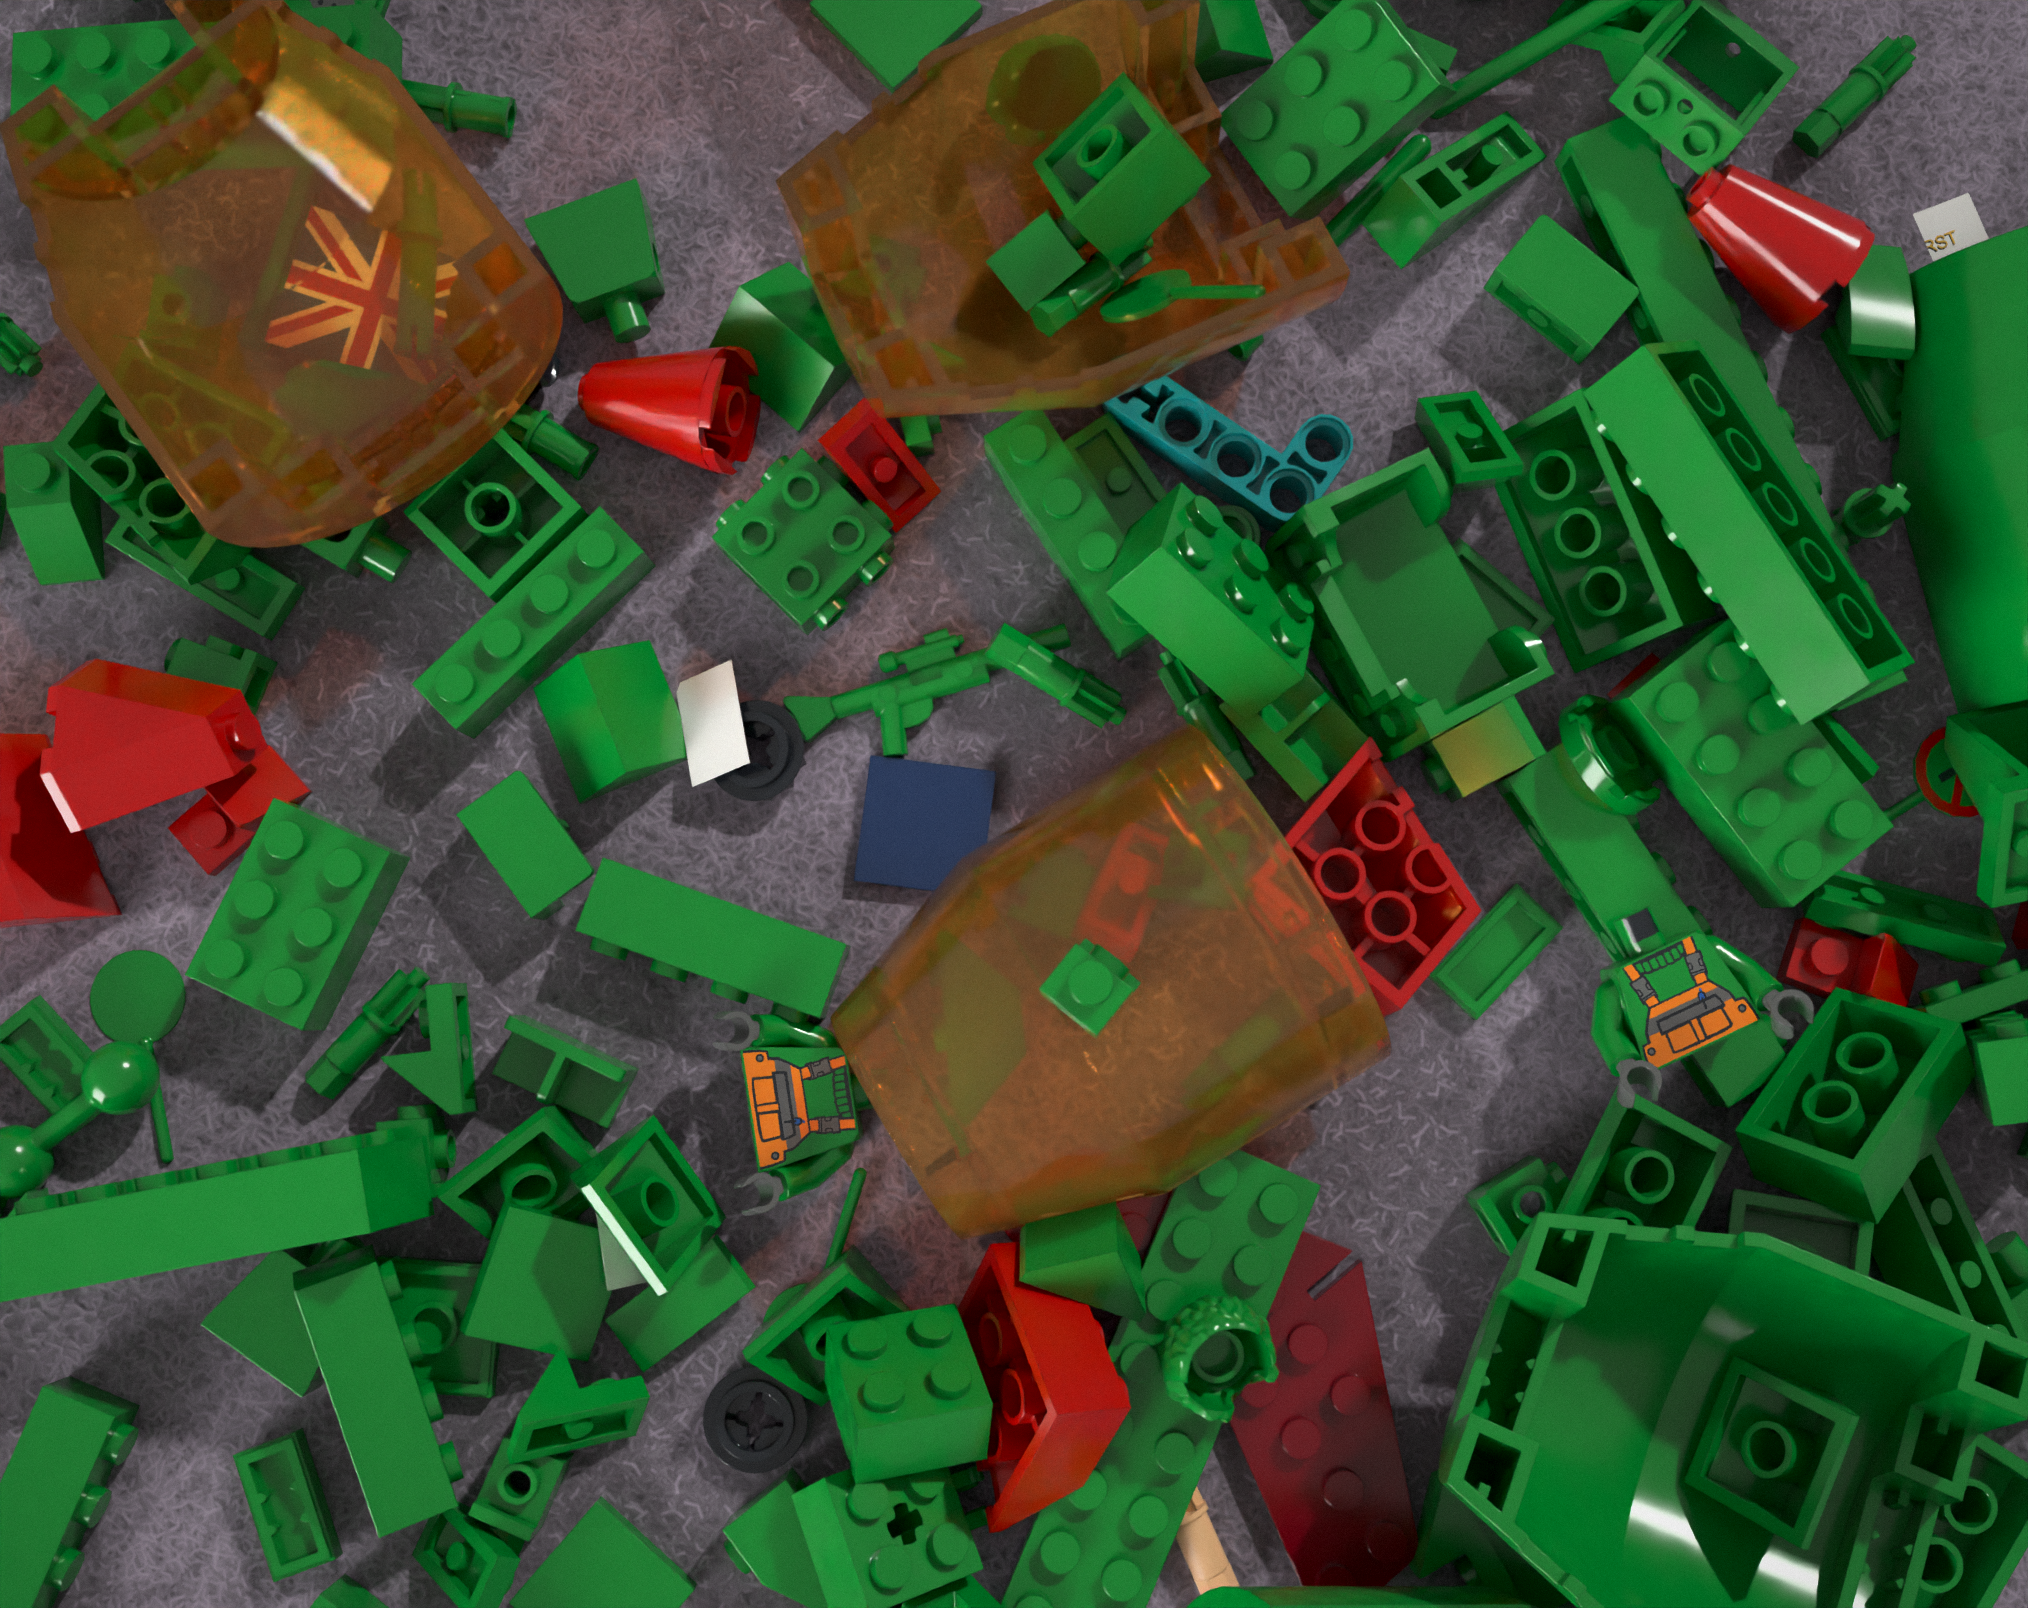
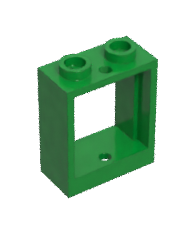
M1693 0L1644 54L1608 101L1701 176L1710 167L1716 169L1724 161L1800 67L1718 0ZM1729 43L1737 44L1740 47V53L1735 54L1729 50ZM1668 55L1740 112L1736 119L1733 120L1667 66L1663 61ZM1681 100H1689L1693 105V109L1689 108Z

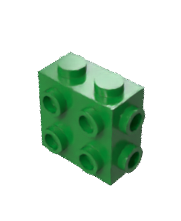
M801 448L791 459L787 455L777 459L763 474L760 480L763 486L746 503L742 499L737 500L722 513L716 522V527L719 530L712 536V539L720 551L808 636L817 626L822 631L828 630L844 615L849 608V603L845 598L861 582L870 587L889 570L894 562V559L889 554L895 549L892 535L888 532L894 526L890 518L871 500L866 499L860 505L844 489L849 483L848 478L829 458L822 455L815 461Z

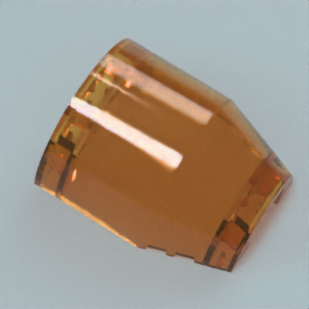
M165 0L164 2L197 45L142 87L94 121L53 84L0 124V132L19 199L30 209L38 237V242L32 243L37 260L47 269L55 301L49 302L53 318L208 534L230 544L257 548L283 547L322 539L366 523L411 500L453 472L494 437L523 405L550 363L561 334L563 321V304L560 292L548 272L389 67L375 58L370 60L347 46L334 32L323 25L319 28L296 14L283 0Z
M1053 0L931 51L918 62V73L893 94L888 95L883 91L871 101L872 111L845 134L840 133L838 130L834 131L775 180L791 232L823 312L858 385L879 417L894 418L1096 407L1331 305L1341 297L1351 271L1320 216L1288 230L1284 229L1279 218L1263 225L1219 146L1222 115L1194 66L1200 8L1199 0ZM1124 71L1187 142L1212 176L1199 187L1197 194L1189 203L1175 210L1152 233L1151 237L1154 246L1147 251L1152 261L1125 281L1123 286L1152 273L1170 269H1181L1189 273L1192 281L1191 286L1263 285L1266 288V294L1256 299H1178L1166 308L1144 318L1125 323H1108L1103 320L1100 307L1114 293L1111 292L1078 319L1072 320L1049 338L1036 328L1029 313L1030 310L1027 312L1023 310L986 263V260L1049 206L1058 217L1063 213L1032 162ZM1090 242L1082 247L1089 258L1093 253L1099 251Z
M1188 723L1178 726L962 856L830 1015L838 1041L880 1120L937 1211L961 1240L1022 1227L1026 1223L1115 1201L1120 1203L1142 1197L1149 1198L1166 1194L1388 1058L1392 1051L1386 1023L1367 979L1339 926L1302 864L1261 803L1229 761L1202 732ZM1085 938L1094 945L1099 944L1130 969L1132 976L1141 982L1140 986L1097 1039L1048 1001L1039 991L1041 985L1075 943L1080 945Z

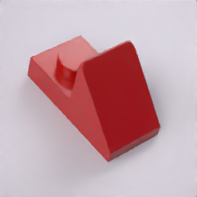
M865 397L817 440L837 464L836 466L848 478V484L864 501L866 499L873 501L890 518L894 524L891 529L895 533L903 528L941 492L879 409Z
M268 745L266 750L235 776L203 787L207 794L173 822L168 829L208 875L216 876L249 848L273 798L299 804L312 792L271 745Z
M1802 917L1794 922L1776 980L1825 999L1830 996L1835 987L1907 1007L1919 964L1892 935L1881 933L1863 940L1842 931L1824 927L1813 920Z

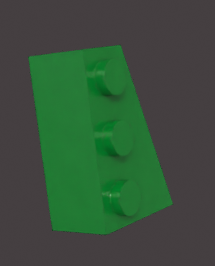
M126 347L51 444L53 450L190 586L241 565L268 526L250 514L249 510L283 457L304 470L309 468L295 428Z

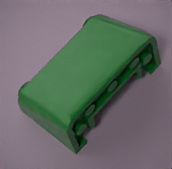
M1429 448L1303 505L1268 539L1265 545V555L1269 565L1287 582L1299 584L1312 599L1317 611L1310 647L1340 702L1371 735L1383 754L1380 759L1384 763L1392 762L1513 695L1516 696L1555 674L1547 660L1545 646L1537 635L1517 625L1498 630L1438 522L1450 510L1451 497L1453 495L1452 481L1445 469L1438 465Z

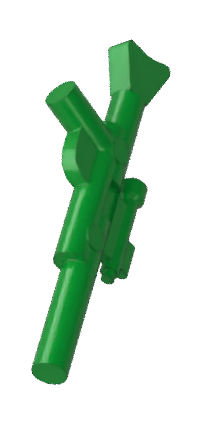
M1064 623L1025 635L1052 653L1071 647L1070 638ZM947 628L923 635L925 644L897 653L889 651L879 654L878 662L882 672L889 673L898 670L900 665L906 664L907 673L830 697L786 696L783 699V703L794 715L800 730L807 737L806 743L814 741L836 720L874 709L876 718L880 717L883 757L908 756L906 730L920 726L931 718L934 710L933 700L989 683L988 673L1005 667L984 655L987 647L956 657L954 648L965 643L963 635L956 636L954 634L949 636Z

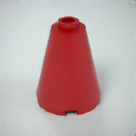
M1733 164L1726 165L1719 172L1713 167L1707 169L1695 182L1686 197V200L1692 203L1687 214L1688 219L1773 325L1788 334L1802 329L1828 306L1820 298L1836 282L1845 288L1867 257L1875 239V233L1870 230L1871 228L1863 220Z
M735 346L598 362L580 380L577 395L578 404L581 410L585 412L589 423L713 473L734 475L738 471L732 467L735 461L746 462L755 442L761 411V397L750 394L748 375L759 376L758 368L750 351Z

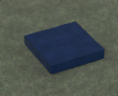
M871 755L854 881L980 897L996 771Z

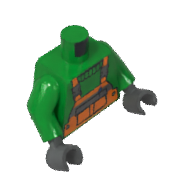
M1650 906L1637 909L1613 921L1629 956L1600 970L1602 983L1594 992L1590 1034L1611 1074L1620 1077L1617 1099L1623 1107H1634L1635 1093L1630 1086L1632 1084L1644 1085L1651 1092L1652 1099L1658 1101L1663 1081L1659 1069L1764 1021L1760 1011H1770L1771 1029L1781 1039H1791L1794 1037L1793 1026L1787 1019L1781 1016L1783 1013L1789 1011L1798 1012L1804 1016L1807 1022L1814 1023L1813 1002L1808 995L1794 989L1784 990L1782 984L1755 960L1717 936L1704 935L1699 930H1690L1665 938Z
M720 1011L713 1017V1019H730L735 1026V1034L732 1040L729 1042H712L713 1046L719 1050H740L758 1173L739 1178L734 1184V1189L753 1184L757 1187L760 1195L759 1202L755 1207L741 1211L746 1216L766 1213L772 1210L778 1201H784L820 1187L852 1158L854 1141L864 1136L860 1111L897 1105L891 1067L854 1073L851 1048L840 1047L838 1039L831 1030L810 1021L794 1023L776 1014H754L749 1016L741 1011Z

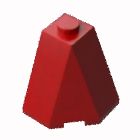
M94 659L86 661L48 688L46 713L56 716L53 747L42 749L40 776L72 833L233 777L266 750L268 745L262 735L257 718L252 714L239 689Z

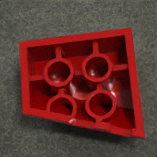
M0 733V928L122 915L116 898L113 894H110L99 868L100 860L93 843L88 841L84 830L70 832L40 776L42 749L52 747L46 734Z
M1370 736L1241 885L1239 896L1383 1018L1403 1008L1482 910L1440 844L1434 843L1412 809L1415 807L1404 787H1398L1380 759L1383 754Z
M1020 1242L993 1243L989 1245L958 1307V1312L993 1403L987 1459L976 1461L978 1472L990 1470L996 1501L995 1505L985 1508L989 1533L1002 1532L1083 1487L1131 1409L1126 1383L1116 1372L1105 1345L1102 1326L1094 1319L1089 1305L1019 1281Z

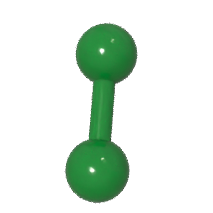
M116 1041L103 1045L89 1056L81 1072L82 1092L35 1129L24 1125H9L0 1128V1198H22L27 1191L40 1189L49 1179L54 1167L53 1148L99 1111L112 1115H125L147 1105L154 1097L160 1082V1070L154 1056L143 1046L129 1041Z

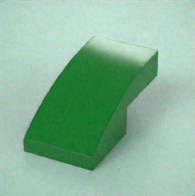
M1872 244L1867 257L1845 288L1839 284L1843 298L1834 319L1847 354L1910 360L1915 350V317L1913 294L1906 260L1901 247Z
M717 1234L704 1245L668 1292L658 1296L649 1286L605 1319V1321L644 1373L756 1286Z

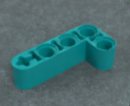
M1124 359L1115 363L1108 370L1104 378L1101 408L1104 414L1110 411L1125 434L1228 504L1239 506L1249 511L1260 526L1273 533H1276L1296 512L1283 513L1277 510L1272 505L1270 493L1277 489H1288L1298 496L1301 507L1323 497L1340 474L1353 449V435L1349 426L1336 416L1319 414L1309 418L1299 428L1281 454L1159 370L1139 359ZM1133 385L1141 389L1140 399L1133 397L1127 404L1119 400L1120 390L1128 392ZM1157 402H1163L1156 414L1155 422H1148L1149 411L1155 412ZM1175 419H1184L1195 426L1198 436L1188 442H1179L1167 433L1165 426ZM1312 439L1327 441L1335 451V459L1329 462H1320L1313 459L1308 454L1305 443ZM1226 454L1241 456L1248 464L1249 473L1242 477H1230L1220 470L1217 460Z

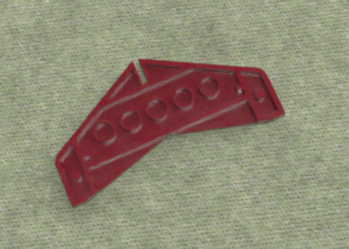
M1082 1148L1072 1152L999 1213L994 1220L1012 1242H1020V1230L1026 1222L1116 1201L1143 1262L1177 1180L1098 1149ZM1304 1230L1300 1235L1266 1317V1320L1269 1322L1272 1342L1276 1350L1277 1358L1275 1365L1279 1370V1375L1275 1382L1268 1383L1262 1380L1254 1384H1247L1243 1392L1233 1402L1234 1412L1232 1420L1229 1422L1301 1586H1385L1413 1560L1418 1547V1537L1362 1261L1357 1259L1312 1298L1307 1290L1347 1257L1352 1250Z

